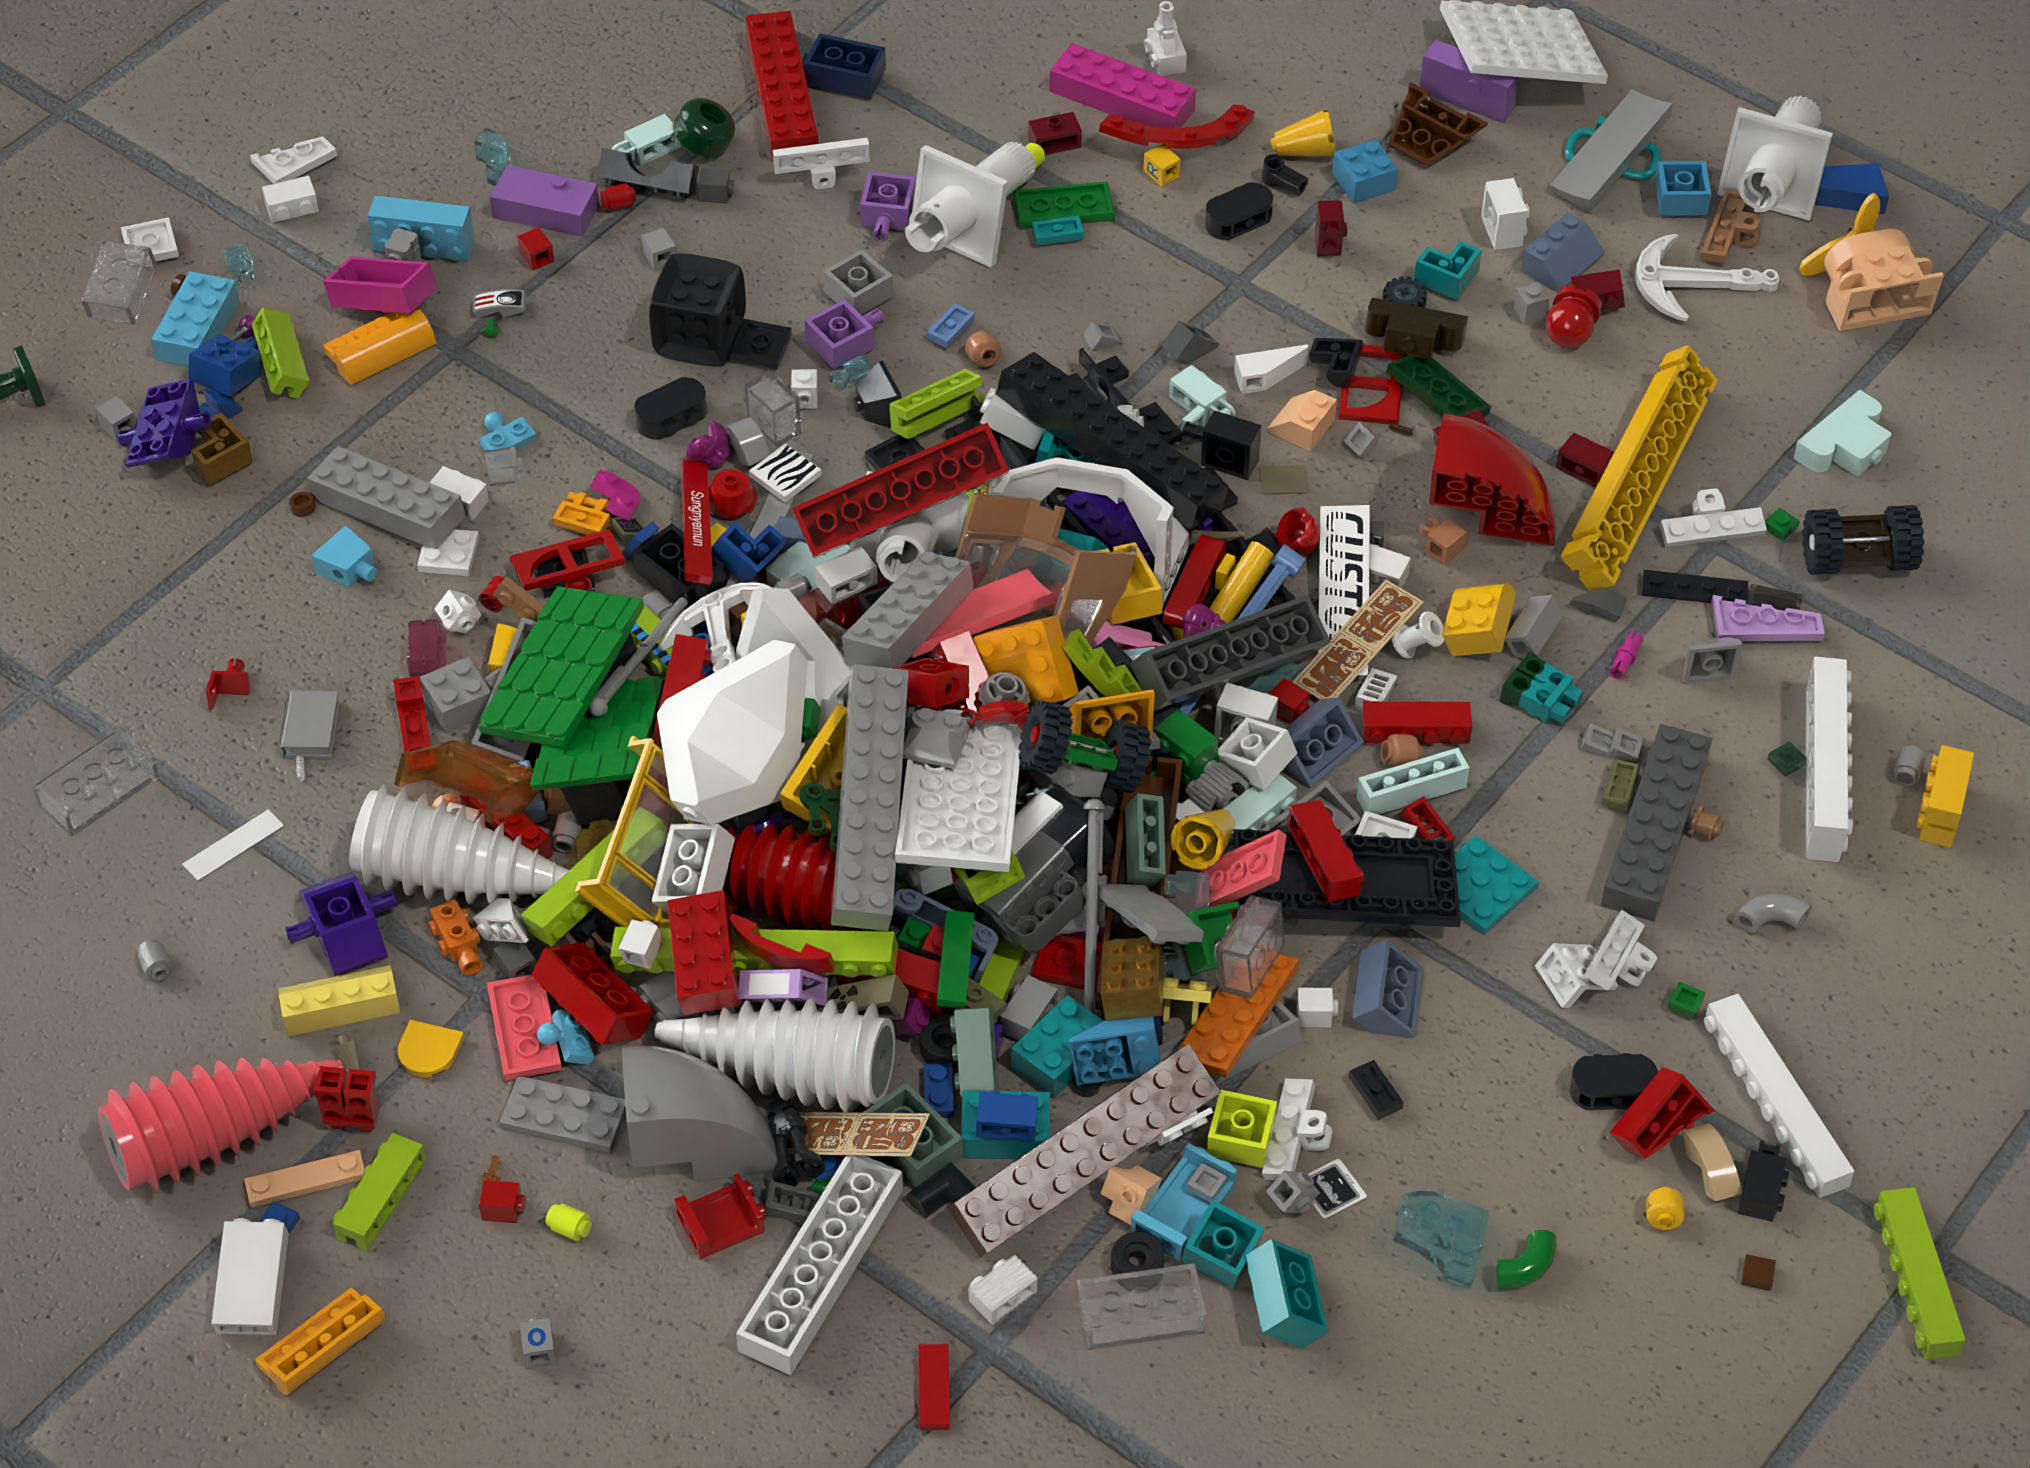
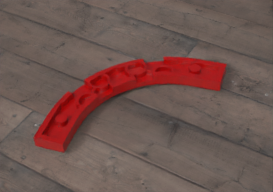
M1233 104L1215 121L1201 126L1185 128L1148 126L1140 122L1124 119L1120 115L1109 114L1100 123L1099 132L1144 146H1149V142L1164 144L1167 149L1200 148L1215 145L1219 139L1226 138L1229 140L1238 135L1254 119L1255 111L1247 109L1243 105Z

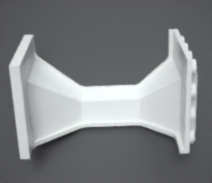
M1056 457L1009 470L1007 475L989 482L988 495L1030 497L1042 501L1056 487L1123 498L1155 557L1154 576L1162 588L1163 610L1188 554L1189 531L1173 517L1174 507L1129 470ZM987 543V546L991 547L987 564L998 546L997 543Z

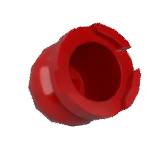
M1576 285L1562 287L1558 290L1552 303L1553 307L1546 316V331L1551 341L1562 348H1576L1583 345L1591 337L1594 325L1601 315L1602 302L1598 295L1588 288L1586 291L1576 289Z

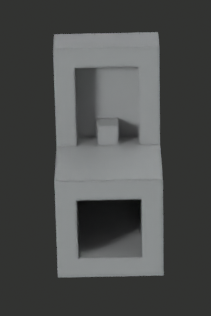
M748 417L726 426L728 429V443L734 446L740 464L750 466L770 455L765 438L752 418Z

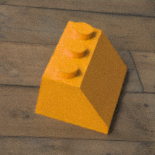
M1152 689L1074 702L1069 707V711L1072 713L1070 719H1073L1070 729H1072V733L1105 741V734L1107 731L1110 732L1111 724H1114L1116 720H1123L1146 726L1151 734L1149 738L1152 739L1155 692Z

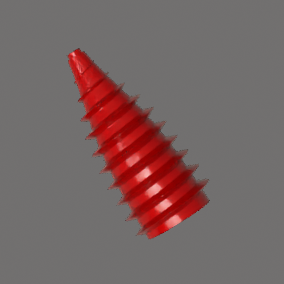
M749 824L739 835H735L734 829L731 827L726 830L735 837L722 890L727 893L732 891V895L737 903L741 905L749 903L756 914L768 913V916L774 922L786 920L790 928L793 927L795 930L804 927L805 930L877 931L831 925L836 852L832 851L829 847L831 832H826L818 841L817 836L811 835L808 829L798 839L797 830L792 825L786 827L779 836L774 824L767 825L760 835H757L753 824Z

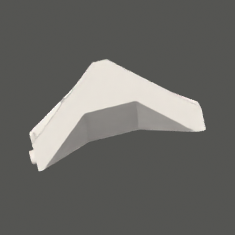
M761 588L753 590L735 652V659L737 661L773 640L796 644L807 659L805 698L815 699L821 708L818 735L838 704L837 690L841 683L851 675L852 666L845 663V657L789 589ZM815 738L801 742L800 762Z
M773 640L664 701L657 713L670 800L683 814L685 820L713 825L781 800L780 792L800 763L807 659L796 644Z

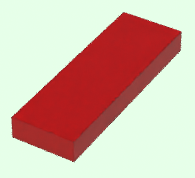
M919 1344V1429L950 1430L949 1344Z

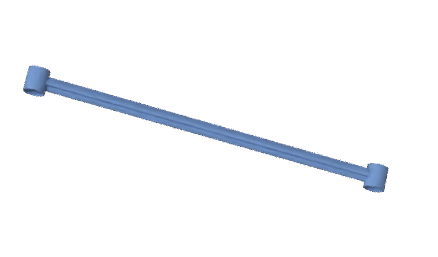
M1284 544L1271 562L1275 567L1237 619L1263 611L1286 577L1290 576L1293 578L1306 559ZM1203 694L1176 703V706L1188 716ZM1153 749L1151 755H1149L1152 756V765L1157 759V749ZM1116 790L1117 806L1115 808V815L1110 820H1104L1107 828L1121 809L1123 794L1121 791Z

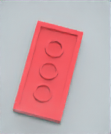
M1278 829L1222 855L1214 865L1206 869H1199L1191 911L1233 902L1279 881L1285 851L1286 834Z
M532 975L488 982L487 988L505 1081L517 1079L518 1076L529 1077L562 1070L557 1042L553 1045H544L537 1038L538 1028L542 1024L553 1023L547 991L540 986V983Z

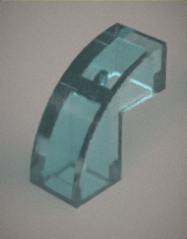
M486 128L474 141L476 160L487 164L488 184L496 186L506 166L511 165L509 150L506 142L499 134Z

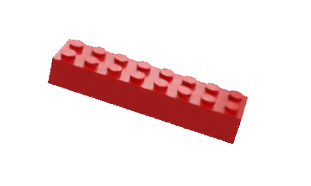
M791 10L745 16L746 38L773 162V150L819 144L818 133Z
M987 422L792 507V511L812 557L815 559L1003 477L1009 473V470Z

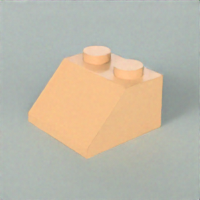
M1317 390L1292 397L1269 425L1267 432L1311 452L1335 421L1337 399Z

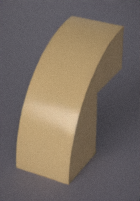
M1709 1123L1684 1130L1683 1137L1687 1158L1701 1167L1706 1195L1714 1201H1719L1742 1194L1735 1164L1717 1130Z

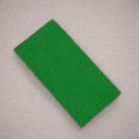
M1108 181L1023 189L1013 192L1020 230L1032 229V222L1071 216H1079L1082 224L1115 220Z

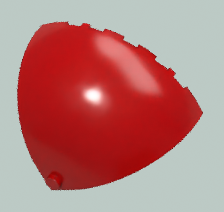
M1444 413L1432 469L1429 504L1481 512L1478 534L1555 546L1556 521L1552 498L1541 473L1528 455L1512 440L1493 428L1472 419Z

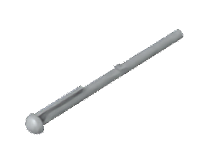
M681 597L676 601L645 641L639 644V649L624 666H619L597 692L588 707L592 715L600 717L607 713V703L688 603L685 598Z
M1090 799L1083 808V810H1089L1084 1007L1095 1014L1096 945L1099 924H1097L1098 874L1102 873L1103 810H1105V806L1098 799Z

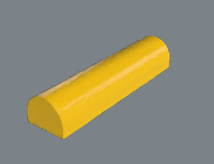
M1252 541L1209 608L1217 613L1226 623L1234 621L1274 559L1273 553L1262 544Z

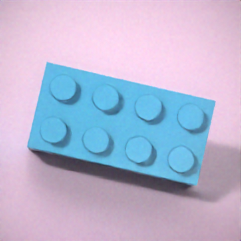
M375 195L367 215L373 251L385 252L384 245L391 238L393 231L398 228L415 232L418 235V244L422 257L468 262L475 243L469 206Z
M189 271L151 339L156 360L189 367V354L217 335H222L240 302L236 281Z

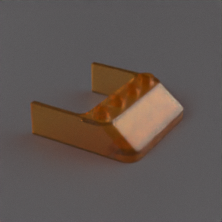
M456 740L402 753L394 785L402 786L420 780H430L434 786L454 789V793L459 796L477 798L478 803L488 806L484 819L487 822L511 815L515 816L518 813L524 812L539 792V790L533 791L530 786L533 768L466 742Z

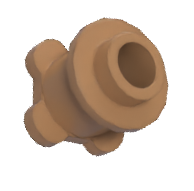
M1700 804L1692 819L1689 835L1694 836L1695 832L1708 836V839L1711 840L1713 836L1718 837L1720 835L1724 822L1720 821L1721 815L1717 814L1714 816L1704 812L1705 806Z

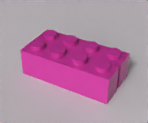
M350 256L338 267L339 270L332 272L323 281L331 307L362 309L363 311L375 310L384 313L398 312L411 314L437 289L429 262Z

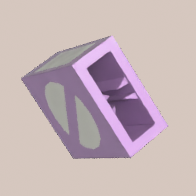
M802 969L740 970V978L738 980L740 1000H749L753 1004L762 1006L765 1000L769 999L773 1002L774 1007H782L787 999L792 1000L795 1003V1007H804L809 998L814 999L816 1007L825 1006L827 1003V977Z

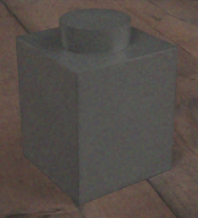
M701 168L698 180L699 202L728 204L729 194L734 193V180L730 179V170Z
M502 942L498 947L494 948L496 965L506 979L532 974L536 961L524 943Z

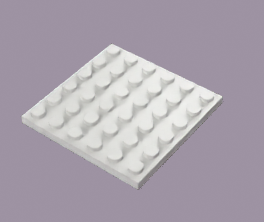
M1441 0L1439 9L1471 73L1606 84L1608 74L1574 12L1571 10H1550L1546 7L1528 8L1524 5H1516L1514 7L1506 6L1502 3L1491 5L1479 1L1467 3L1460 0Z

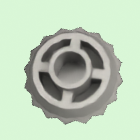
M1000 672L987 677L986 681L981 683V687L978 690L980 694L978 700L983 705L1002 700L1022 701L1028 705L1031 701L1029 698L1030 692L1026 689L1024 682L1018 676L1008 672Z

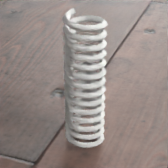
M297 756V779L304 781V758Z

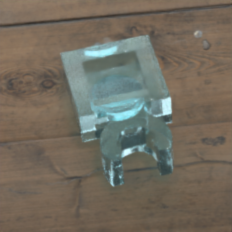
M246 244L222 250L230 273L235 272L236 280L239 283L242 282L241 276L244 274H248L251 279H255L253 260Z
M862 354L843 363L842 370L832 371L829 374L830 382L839 380L836 382L838 391L845 389L850 382L856 386L874 366Z

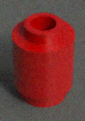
M627 183L607 187L605 191L599 192L604 210L610 209V211L631 207L633 206L632 201L636 200L633 186L629 187Z

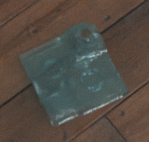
M1415 1191L1402 1194L1396 1208L1397 1222L1393 1241L1414 1250L1429 1260L1441 1271L1442 1280L1448 1281L1455 1286L1470 1289L1477 1275L1480 1254L1485 1245L1489 1210L1433 1191Z

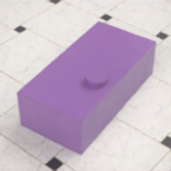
M1435 40L1423 56L1420 87L1429 91L1430 96L1504 123L1516 107L1520 77L1471 73L1459 48Z
M511 165L506 166L490 195L493 218L581 237L584 236L600 205L596 183Z

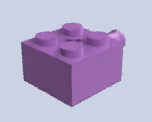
M868 172L860 202V220L862 226L875 227L872 234L874 240L879 241L882 234L881 242L886 241L889 229L905 230L909 226L916 187L915 176Z
M844 299L804 320L805 341L833 369H836L874 349L873 326L884 322L883 313L879 308H875L862 316Z

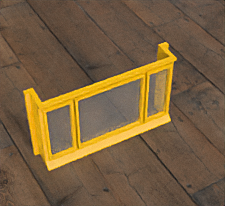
M635 736L630 738L628 747L640 756V760L597 879L579 881L575 892L621 927H629L631 920L640 922L644 920L650 921L659 928L670 927L669 915L652 902L671 824H705L685 820L683 814L670 800L663 750L653 743L654 740L652 738L639 740Z

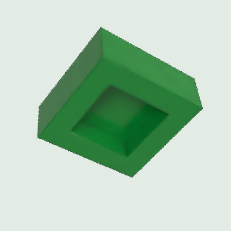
M1778 508L1765 520L1767 531L1782 541L1791 535L1799 527L1800 520L1781 508Z
M908 918L897 940L898 946L921 955L922 947L932 927Z
M1679 982L1668 1002L1667 1009L1694 1019L1706 992Z

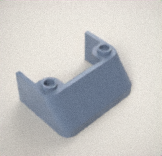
M909 888L898 890L893 899V914L905 920H908V918L914 919L930 927L934 924L945 929L946 910L955 911ZM974 920L971 946L984 952L983 960L973 979L978 983L998 944V936L993 929Z

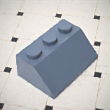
M1567 212L1524 250L1521 271L1558 292L1562 287L1572 284V276L1582 275L1604 255V251L1589 225Z
M1339 697L1320 699L1285 728L1290 734L1297 754L1286 765L1284 770L1306 787H1311L1364 743Z
M1387 939L1362 949L1352 1019L1370 1033L1405 1038L1415 1037L1423 967Z

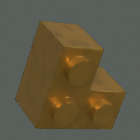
M222 412L211 417L212 424H210V428L201 429L204 443L191 450L196 472L209 486L253 462L249 441Z

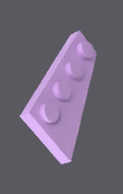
M1713 595L1711 602L1717 638L1731 637L1741 641H1823L1825 633L1820 613L1786 608L1785 611L1776 610L1772 605L1762 604L1759 607L1748 605L1745 600L1735 599V602L1722 600V596Z

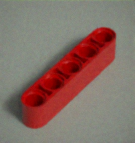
M1203 534L1199 536L1165 607L1163 624L1183 629V616L1185 612L1193 605L1203 603L1216 575V570L1224 558L1227 546L1226 540Z

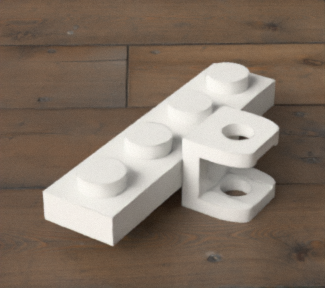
M868 138L773 150L775 174L809 170L815 189L834 187L836 183L834 166L870 162ZM822 178L828 179L826 182H820Z
M1718 489L1700 490L1692 504L1693 516L1661 520L1660 528L1665 547L1765 535L1767 528L1762 509L1758 507L1724 512L1723 497Z
M1621 910L1584 976L1607 991L1613 985L1617 976L1634 986H1639L1646 971L1649 972L1657 960V956L1650 949L1637 941L1645 925ZM1630 971H1633L1636 976L1632 975Z
M1285 1078L1262 1171L1264 1180H1276L1283 1171H1295L1301 1146L1303 1150L1322 1151L1330 1146L1333 1131L1329 1125H1326L1328 1120L1326 1113L1319 1110H1310L1315 1091L1313 1079ZM1324 1135V1138L1322 1140H1314L1315 1137Z

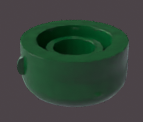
M696 98L687 101L673 122V131L679 142L690 151L704 157L713 158L724 154L734 138L736 130L734 120L729 111L719 103L707 98Z

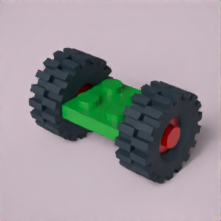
M1038 700L1036 704L1032 705L1031 712L1029 711L1027 714V721H1024L1023 733L1020 735L1022 740L1019 744V750H1021L1019 759H1021L1020 764L1024 768L1053 774V772L1057 771V767L1062 765L1063 758L1064 761L1073 765L1084 763L1097 771H1107L1108 774L1103 786L1104 788L1131 793L1136 790V786H1140L1141 777L1144 778L1146 774L1144 771L1145 767H1148L1149 761H1147L1148 756L1151 755V749H1149V746L1152 744L1149 738L1151 734L1146 726L1116 720L1114 724H1111L1110 732H1106V739L1104 741L1072 733L1070 726L1073 724V719H1070L1072 713L1069 711V707L1043 700Z

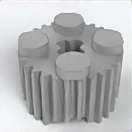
M1212 760L1206 764L1203 771L1204 774H1201L1197 780L1191 781L1185 792L1189 795L1188 799L1202 811L1208 812L1227 807L1242 795L1244 791L1248 790L1249 783L1222 762L1217 763L1215 760Z

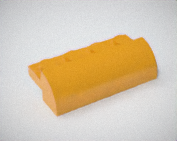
M417 309L411 314L390 312L347 334L335 338L324 344L323 348L326 355L337 365L338 373L351 386L437 343L429 321L424 313Z
M351 1287L256 1358L255 1362L258 1368L275 1382L278 1390L288 1396L384 1323L386 1319L383 1309L366 1294L361 1296Z

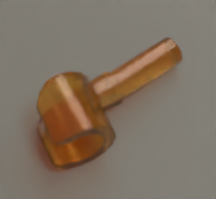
M496 1155L492 1156L487 1173L484 1172L482 1175L483 1184L484 1180L501 1181L500 1177L495 1176L499 1157Z

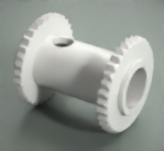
M1429 611L1424 612L1419 617L1418 624L1411 627L1403 624L1391 638L1393 646L1402 657L1412 658L1416 647L1427 642L1433 647L1442 645L1445 639L1442 636L1444 627L1437 615Z

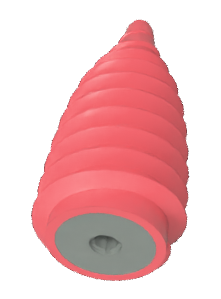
M239 1058L236 1070L231 1071L225 1063L218 1060L214 1065L213 1075H209L203 1067L196 1064L193 1067L190 1080H187L180 1071L173 1070L170 1085H165L157 1076L153 1075L150 1078L149 1091L144 1092L139 1085L131 1082L128 1087V1097L122 1098L114 1089H110L108 1091L107 1104L99 1106L98 1115L108 1153L121 1183L127 1190L148 1183L158 1193L159 1180L166 1175H169L179 1185L180 1170L188 1166L200 1176L201 1161L210 1158L220 1167L221 1152L228 1148L240 1157V1143L248 1137L260 1146V1131L269 1125L278 1133L279 1119L287 1113L295 1117V1109L307 1100L312 1101L311 1098L315 1096L314 1087L320 1066L344 1068L341 1061L330 1059L293 1064L289 1060H285L283 1065L273 1066L268 1059L262 1058L259 1068H252L244 1058Z

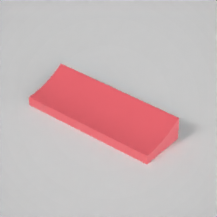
M1029 569L973 589L910 657L914 658L930 652L939 642L969 631L970 635L1056 603L1054 592L1045 588Z

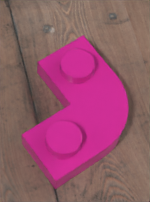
M600 469L590 489L611 498L606 511L628 521L636 512L641 500L639 491L632 484L609 471Z

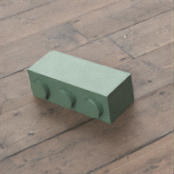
M1137 793L1125 805L1127 883L1154 886L1166 875L1163 797Z
M993 1006L954 1010L955 1015H951L950 1025L952 1033H956L957 1044H953L952 1048L954 1062L958 1061L959 1073H955L956 1090H960L961 1097H963V1090L999 1091Z

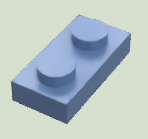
M954 303L927 331V339L948 349L975 320V312Z

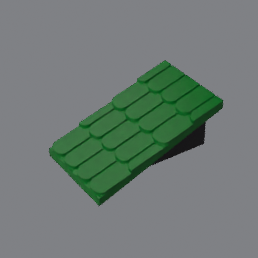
M557 586L537 616V623L521 645V652L497 686V693L481 715V722L478 725L480 732L566 748L597 692L619 666H624L636 652L631 630L644 609L643 600L634 597L609 595L607 593L588 592L586 590L567 589L566 587Z
M649 676L636 681L627 679L607 703L608 711L605 715L597 717L592 715L587 709L566 748L542 744L530 783L532 790L560 788L579 825L618 820L640 760V756L630 749L628 744L633 736L639 740L652 738L666 680L665 677Z

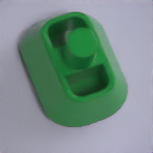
M490 318L486 322L485 328L481 329V333H486L488 337L496 338L498 334L497 322Z
M827 1176L825 1181H815L812 1183V1189L814 1192L823 1194L832 1178Z

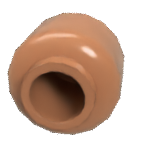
M978 331L972 334L965 344L967 356L978 367H990L1001 356L1000 344L989 332Z
M1393 734L1383 741L1381 745V758L1389 768L1422 759L1423 756L1422 745L1419 744L1417 738L1413 735Z

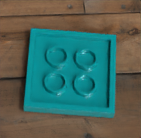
M1477 835L1472 837L1454 853L1461 919L1483 935L1488 933L1538 888L1539 881Z

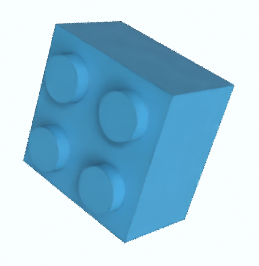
M1377 139L1336 151L1333 155L1332 174L1353 204L1396 190L1398 168Z
M1658 161L1654 185L1659 216L1708 215L1711 189L1706 161Z

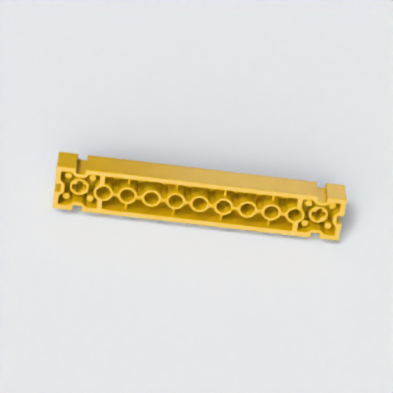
M1689 345L1666 353L1659 366L1661 371L1657 372L1651 381L1571 535L1573 541L1566 544L1560 556L1572 571H1579V579L1589 591L1615 585L1621 573L1618 566L1625 564L1708 402L1705 396L1713 392L1718 382V379L1707 366L1701 367L1699 356Z

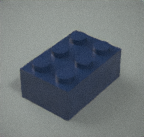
M819 33L804 62L807 85L871 99L886 70V49L881 46Z

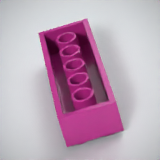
M1074 43L1070 44L1050 69L1049 92L1108 114L1120 115L1124 119L1161 128H1182L1195 111L1196 88Z

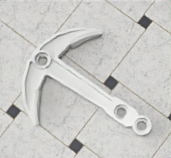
M1677 234L1666 235L1652 241L1641 252L1635 270L1636 284L1645 300L1658 311L1685 322L1688 320L1689 315L1677 303L1672 292H1665L1664 287L1730 288L1743 291H1758L1762 289L1772 292L1777 289L1780 280L1778 273L1772 269H1767L1761 273L1749 268L1727 271L1660 265L1666 252L1678 240L1679 236Z
M757 582L738 583L706 595L684 610L669 626L658 648L660 651H664L671 647L674 643L675 634L691 636L693 632L690 628L706 620L711 641L710 650H712L711 662L714 665L713 671L714 673L736 661L734 647L730 639L728 609L744 601L749 606L753 590L771 587Z

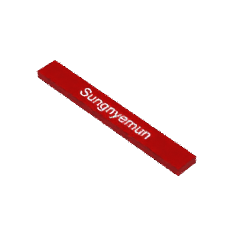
M682 459L681 488L685 581L711 585L713 571L708 463Z

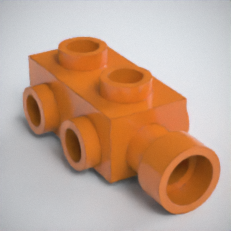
M456 899L429 909L431 921H428V927L433 937L439 936L440 938L438 946L442 956L449 955L452 962L459 960L458 965L465 976H472L480 972L483 968V962L477 954V944H480L481 940L476 928L471 929L469 926L471 922L466 909H460Z

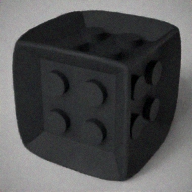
M686 253L672 254L667 259L653 289L649 309L651 341L657 354L669 359L705 366H723L729 360L731 348L744 321L746 311L745 281L741 267L729 261Z

